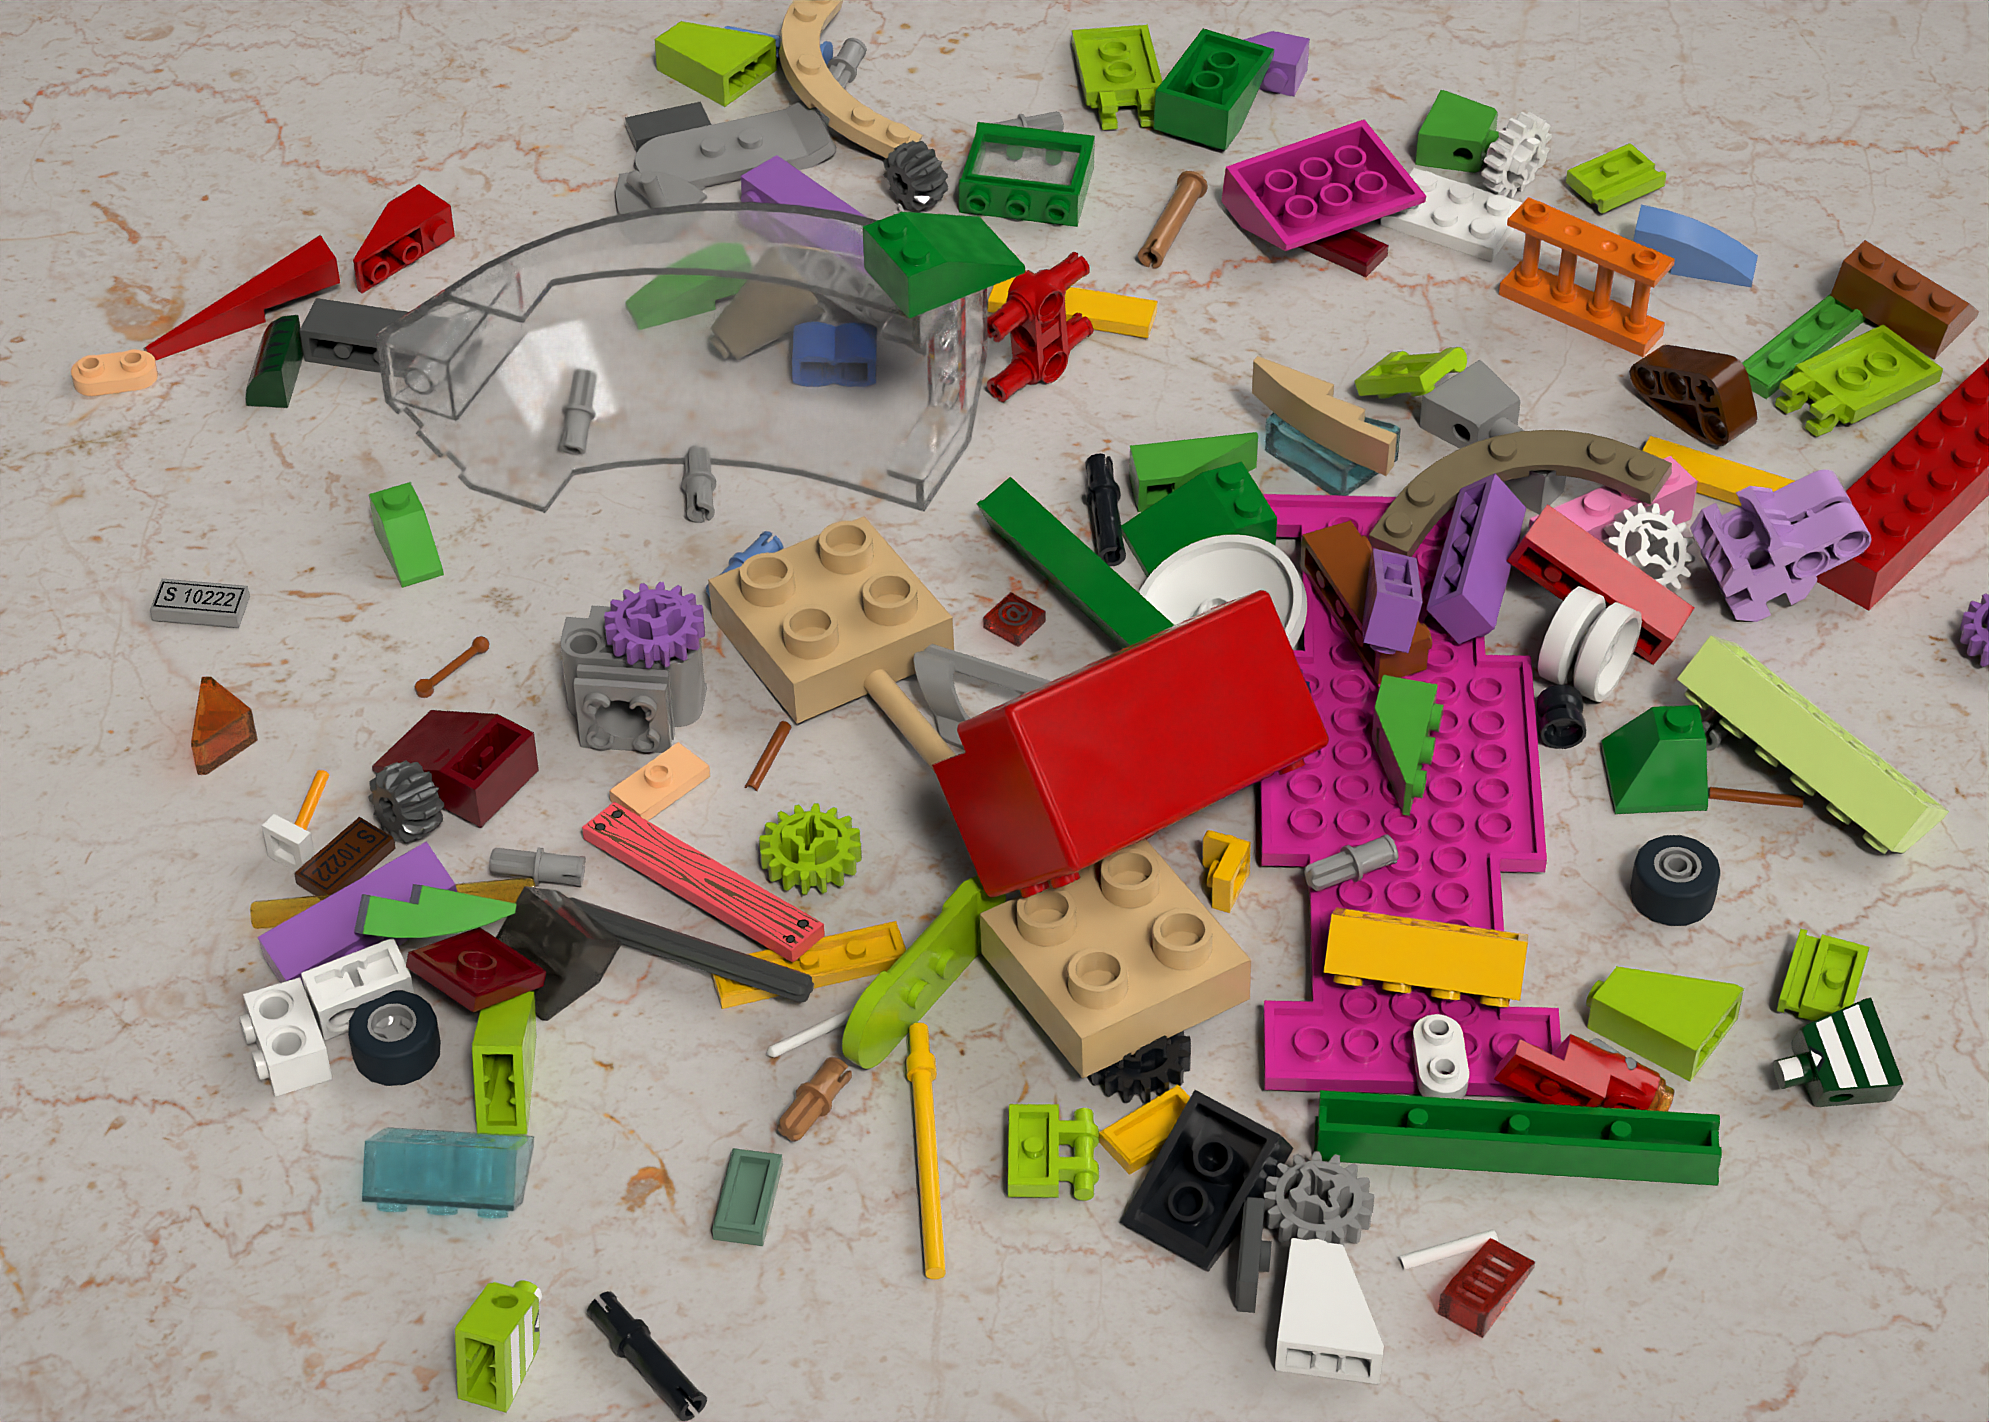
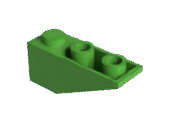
M1252 432L1130 445L1129 479L1138 512H1143L1202 472L1238 462H1243L1248 472L1257 468L1258 433Z
M1383 675L1374 708L1372 741L1402 814L1410 816L1414 797L1422 799L1424 795L1427 771L1421 770L1422 764L1431 765L1436 738L1429 736L1431 731L1439 732L1444 705L1436 704L1437 684Z

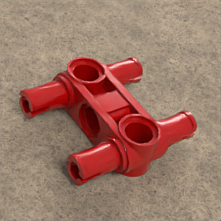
M1072 252L1066 259L1050 270H1039L1037 273L1025 270L1024 274L1016 276L1011 283L1006 303L992 315L982 320L981 325L984 333L990 339L993 337L995 342H1000L1009 333L1011 335V364L994 378L992 377L987 381L988 390L994 398L999 397V401L1005 402L1012 394L1027 384H1037L1041 380L1045 383L1056 381L1067 367L1070 351L1086 337L1093 334L1094 329L1091 321L1086 316L1082 318L1081 313H1075L1072 318L1066 321V290L1090 273L1089 264L1083 256L1078 257V253Z

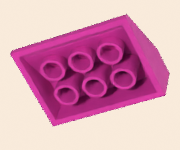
M1363 119L1226 166L1221 201L1243 229L1284 251H1288L1426 202L1427 196L1366 120Z

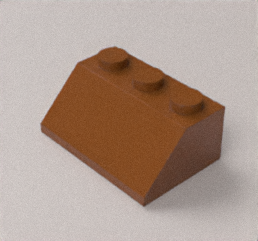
M1866 240L1843 260L1830 295L1851 309L1860 310L1863 314L1862 316L1879 326L1884 324L1913 347L1934 360L1977 318L1979 313L1970 303Z

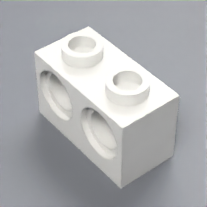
M394 938L301 973L304 989L324 1041L349 1031V1020L359 1005L380 998L392 991L403 990L414 993L411 975Z
M300 977L243 994L247 1014L239 1016L241 1028L246 1043L256 1042L258 1050L251 1052L258 1078L259 1080L269 1078L275 1097L332 1080L326 1046Z

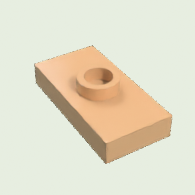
M677 742L609 790L610 801L618 803L649 821L709 778V765Z

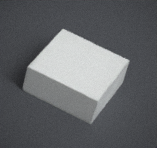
M273 814L262 825L268 857L297 871L315 855L311 833L276 814Z

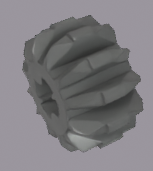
M912 140L909 143L905 142L894 148V151L889 153L888 158L883 161L884 168L886 169L884 178L889 181V190L896 194L897 201L903 202L908 210L916 209L920 211L924 208L928 209L935 205L939 199L943 198V194L948 191V184L945 181L948 178V174L941 166L943 161H939L935 150L928 149L923 141L915 142Z
M407 760L401 763L395 762L384 767L383 771L376 773V777L369 781L372 794L368 798L374 805L375 812L373 815L378 816L381 821V829L383 831L389 830L390 836L394 837L395 841L401 839L405 842L413 839L415 841L429 835V832L435 830L436 826L443 822L441 809L444 807V802L439 798V787H436L432 782V774L424 772L418 762L409 763Z

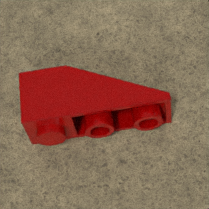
M420 184L388 202L353 259L358 291L361 294L455 237L451 205Z

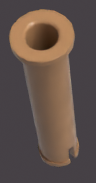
M1184 171L1177 178L1175 192L1145 244L1138 252L1140 262L1146 267H1150L1154 257L1156 259L1152 264L1153 268L1156 269L1162 265L1167 252L1196 201L1206 194L1208 189L1207 181L1199 173Z

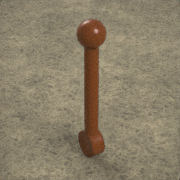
M483 636L476 637L469 649L430 679H420L417 681L415 690L418 697H430L434 693L433 687L477 653H485L490 645L488 639Z

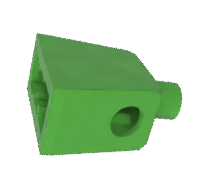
M1440 90L1418 133L1415 165L1472 173L1479 172L1484 164V158L1487 155L1490 144L1499 137V131H1496L1498 112L1493 107L1445 90Z

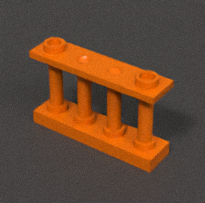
M1530 197L1507 219V226L1526 234L1523 259L1500 282V296L1640 357H1644L1663 336L1665 322L1647 315L1651 287L1654 288L1674 266V258ZM1541 240L1562 249L1558 276L1538 268ZM1578 256L1598 264L1594 292L1574 284ZM1614 271L1635 280L1631 308L1610 299Z

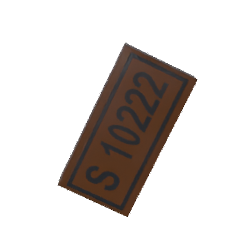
M358 817L294 873L296 884L324 900L363 878L396 849L394 837L363 818Z

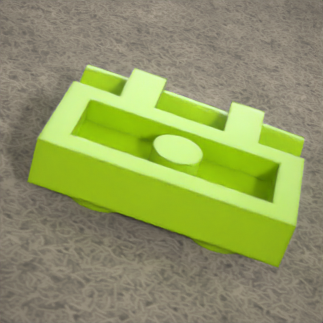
M1009 1104L1008 1197L1059 1198V1181H1070L1074 1185V1197L1078 1200L1087 1201L1094 1197V1185L1099 1180V1164L1094 1160V1148L1099 1143V1129L1094 1123V1113L1091 1109H1077L1074 1112V1120H1059V1104ZM1059 1145H1070L1074 1148V1157H1059Z

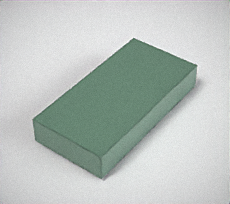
M733 1148L712 1228L713 1240L757 1246L764 1245L783 1167L782 1154Z

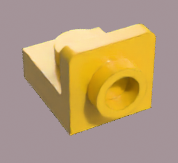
M1207 830L1203 837L1202 864L1205 868L1210 869L1207 877V886L1212 888V908L1230 913L1250 874L1251 842L1232 835Z

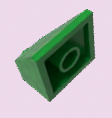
M1698 705L1651 707L1601 740V751L1615 814L1707 811L1706 736Z

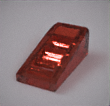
M1490 1238L1442 1291L1438 1314L1483 1338L1535 1267V1261ZM1494 1257L1515 1269L1511 1271L1491 1259ZM1486 1268L1492 1271L1493 1273L1503 1277L1505 1280L1501 1282L1500 1280L1483 1272V1270ZM1477 1280L1495 1291L1492 1293L1474 1282ZM1470 1292L1471 1294L1483 1299L1485 1302L1482 1304L1479 1301L1466 1295V1293Z

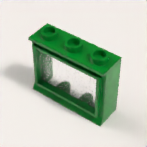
M977 122L976 133L962 178L959 179V213L1078 227L1094 169L1095 136Z

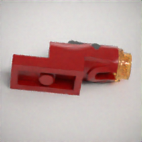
M1572 1034L1566 1037L1553 1054L1519 1039L1499 1062L1494 1080L1543 1104L1586 1107H1597L1600 1105L1603 1108L1668 1111L1675 1093L1673 1088L1666 1085V1080L1660 1077L1658 1072L1640 1064L1631 1057L1627 1058L1598 1038L1588 1042Z

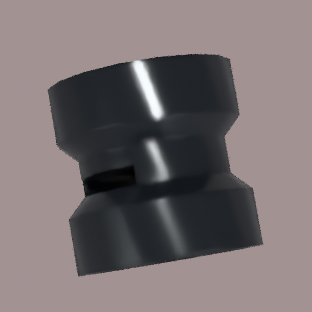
M1569 685L1550 686L1537 697V711L1541 719L1539 725L1542 741L1549 747L1556 749L1571 748L1581 743L1586 737V722L1582 715L1584 708L1583 699L1580 691L1575 687Z

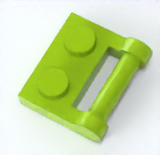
M1449 347L1439 353L1409 355L1405 351L1391 352L1354 380L1359 396L1378 395L1380 399L1389 398L1398 393H1410L1413 397L1421 396L1434 390V384L1446 374L1464 371L1467 365V355L1461 347Z

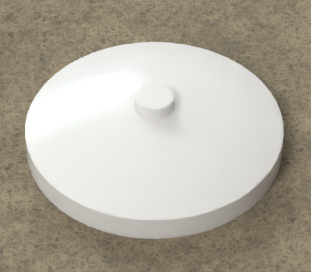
M1246 535L1210 537L1180 549L1164 560L1150 574L1139 591L1147 601L1174 625L1210 610V608L1259 590L1267 591L1271 596L1292 649L1302 633L1307 615L1306 590L1298 571L1289 557L1275 545Z

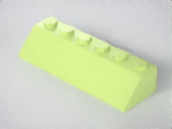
M1710 635L1677 678L1678 681L1688 688L1684 695L1703 710H1707L1709 706L1723 716L1719 723L1725 729L1740 739L1745 734L1758 744L1754 751L1760 757L1775 767L1780 762L1794 773L1790 780L1796 786L1811 796L1816 791L1830 801L1826 809L1847 825L1852 820L1866 830L1862 836L1863 839L1883 854L1889 849L1892 852H1906L1949 813L1946 808L1737 643Z

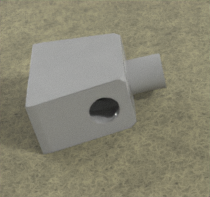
M1478 360L1465 368L1464 371L1457 373L1435 387L1431 392L1423 395L1420 428L1461 449L1491 437L1524 431L1518 426L1521 402L1519 396L1485 363Z

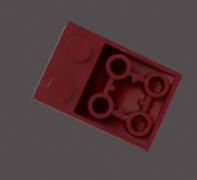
M430 710L372 765L373 771L379 773L384 770V767L395 762L401 763L406 760L409 763L418 762L424 772L432 774V782L436 787H439L438 795L444 802L443 808L479 827H482L539 771L534 732L499 714Z

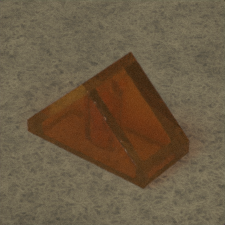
M212 677L201 678L191 739L197 774L207 775L258 741L252 709Z

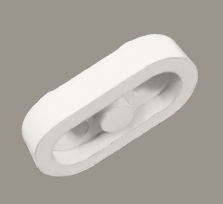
M1434 1014L1423 1017L1416 1023L1412 1039L1419 1092L1423 1097L1462 1099L1467 1092L1469 1081L1463 1031L1460 1025L1448 1016Z

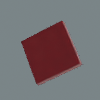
M480 927L408 952L406 967L471 1012H476L543 987L546 971Z

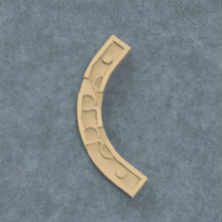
M793 0L785 14L780 30L781 46L779 57L787 80L809 109L817 107L824 115L830 118L829 126L835 131L885 158H888V154L893 152L894 148L905 142L909 143L912 140L915 142L921 141L923 135L909 129V127L902 123H896L874 112L855 99L838 83L826 66L820 49V34L840 11L843 0Z

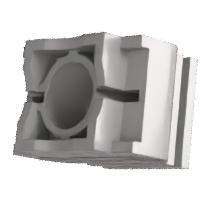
M592 605L589 618L566 617L561 636V652L568 710L578 721L580 747L663 753L672 747L675 727L693 724L700 718L707 692V683L704 681L701 638H699L700 648L698 650L687 648L686 660L683 661L674 656L670 658L669 667H665L661 660L654 661L651 668H646L644 660L639 659L636 663L630 665L627 662V653L616 657L613 645H607L604 614L605 612H610L611 607Z

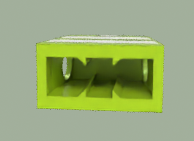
M525 1280L517 1281L513 1287L497 1282L488 1283L455 1328L458 1399L507 1413L540 1344L539 1303L542 1300V1293L535 1284Z

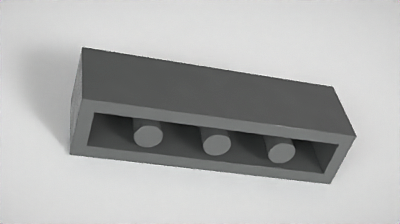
M316 298L300 328L305 362L464 386L479 354L474 321Z

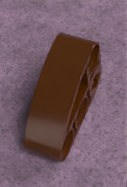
M1662 345L1630 368L1631 382L1641 396L1663 418L1700 441L1716 446H1724L1753 427L1757 422V410L1747 370L1742 362L1732 355L1674 345Z

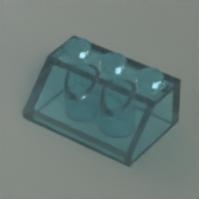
M386 1127L365 1140L362 1202L377 1203V1210L385 1212L407 1211L408 1205L427 1206V1213L434 1215H455L458 1213V1208L478 1209L477 1216L506 1218L508 1217V1211H514L523 1204L534 1149V1136Z

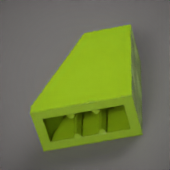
M680 21L654 39L657 71L724 107L777 71L776 41L770 36Z
M1616 966L1605 982L1598 980L1588 994L1586 1006L1590 1007L1587 1028L1691 1082L1738 1020L1744 988L1732 983Z
M534 992L521 994L480 1011L472 1042L477 1135H518L528 1133L537 1038Z

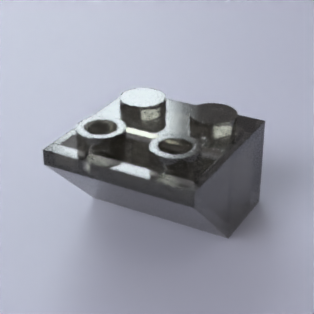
M524 886L515 902L517 904L515 913L507 916L496 938L546 971L544 986L529 992H534L536 1016L541 1020L548 1021L600 983L622 942L560 891Z

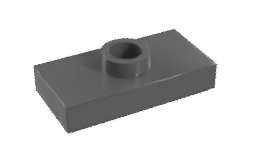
M1247 1197V1201L1244 1200L1235 1308H1237L1238 1312L1255 1313L1259 1271L1269 1272L1272 1241L1262 1240L1265 1199Z

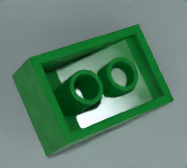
M1203 28L1156 89L1154 129L1169 133L1175 137L1203 143L1212 148L1226 150L1245 122L1273 59L1274 49Z
M899 212L863 226L864 269L909 319L1025 273V265L979 216Z
M1238 462L1200 473L1121 525L1123 538L1148 578L1172 554L1206 538L1221 535H1246L1265 540L1276 546L1277 516L1243 462Z

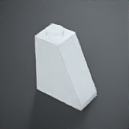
M1291 1238L1277 1339L1275 1371L1379 1385L1384 1345L1344 1246L1327 1243L1320 1239L1303 1240Z

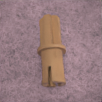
M836 1057L827 1058L810 1082L803 1083L796 1090L797 1098L780 1118V1124L777 1129L781 1135L787 1136L790 1141H798L819 1116H825L830 1112L835 1096L852 1078L851 1070L846 1071L840 1077L844 1070L848 1068L845 1062Z

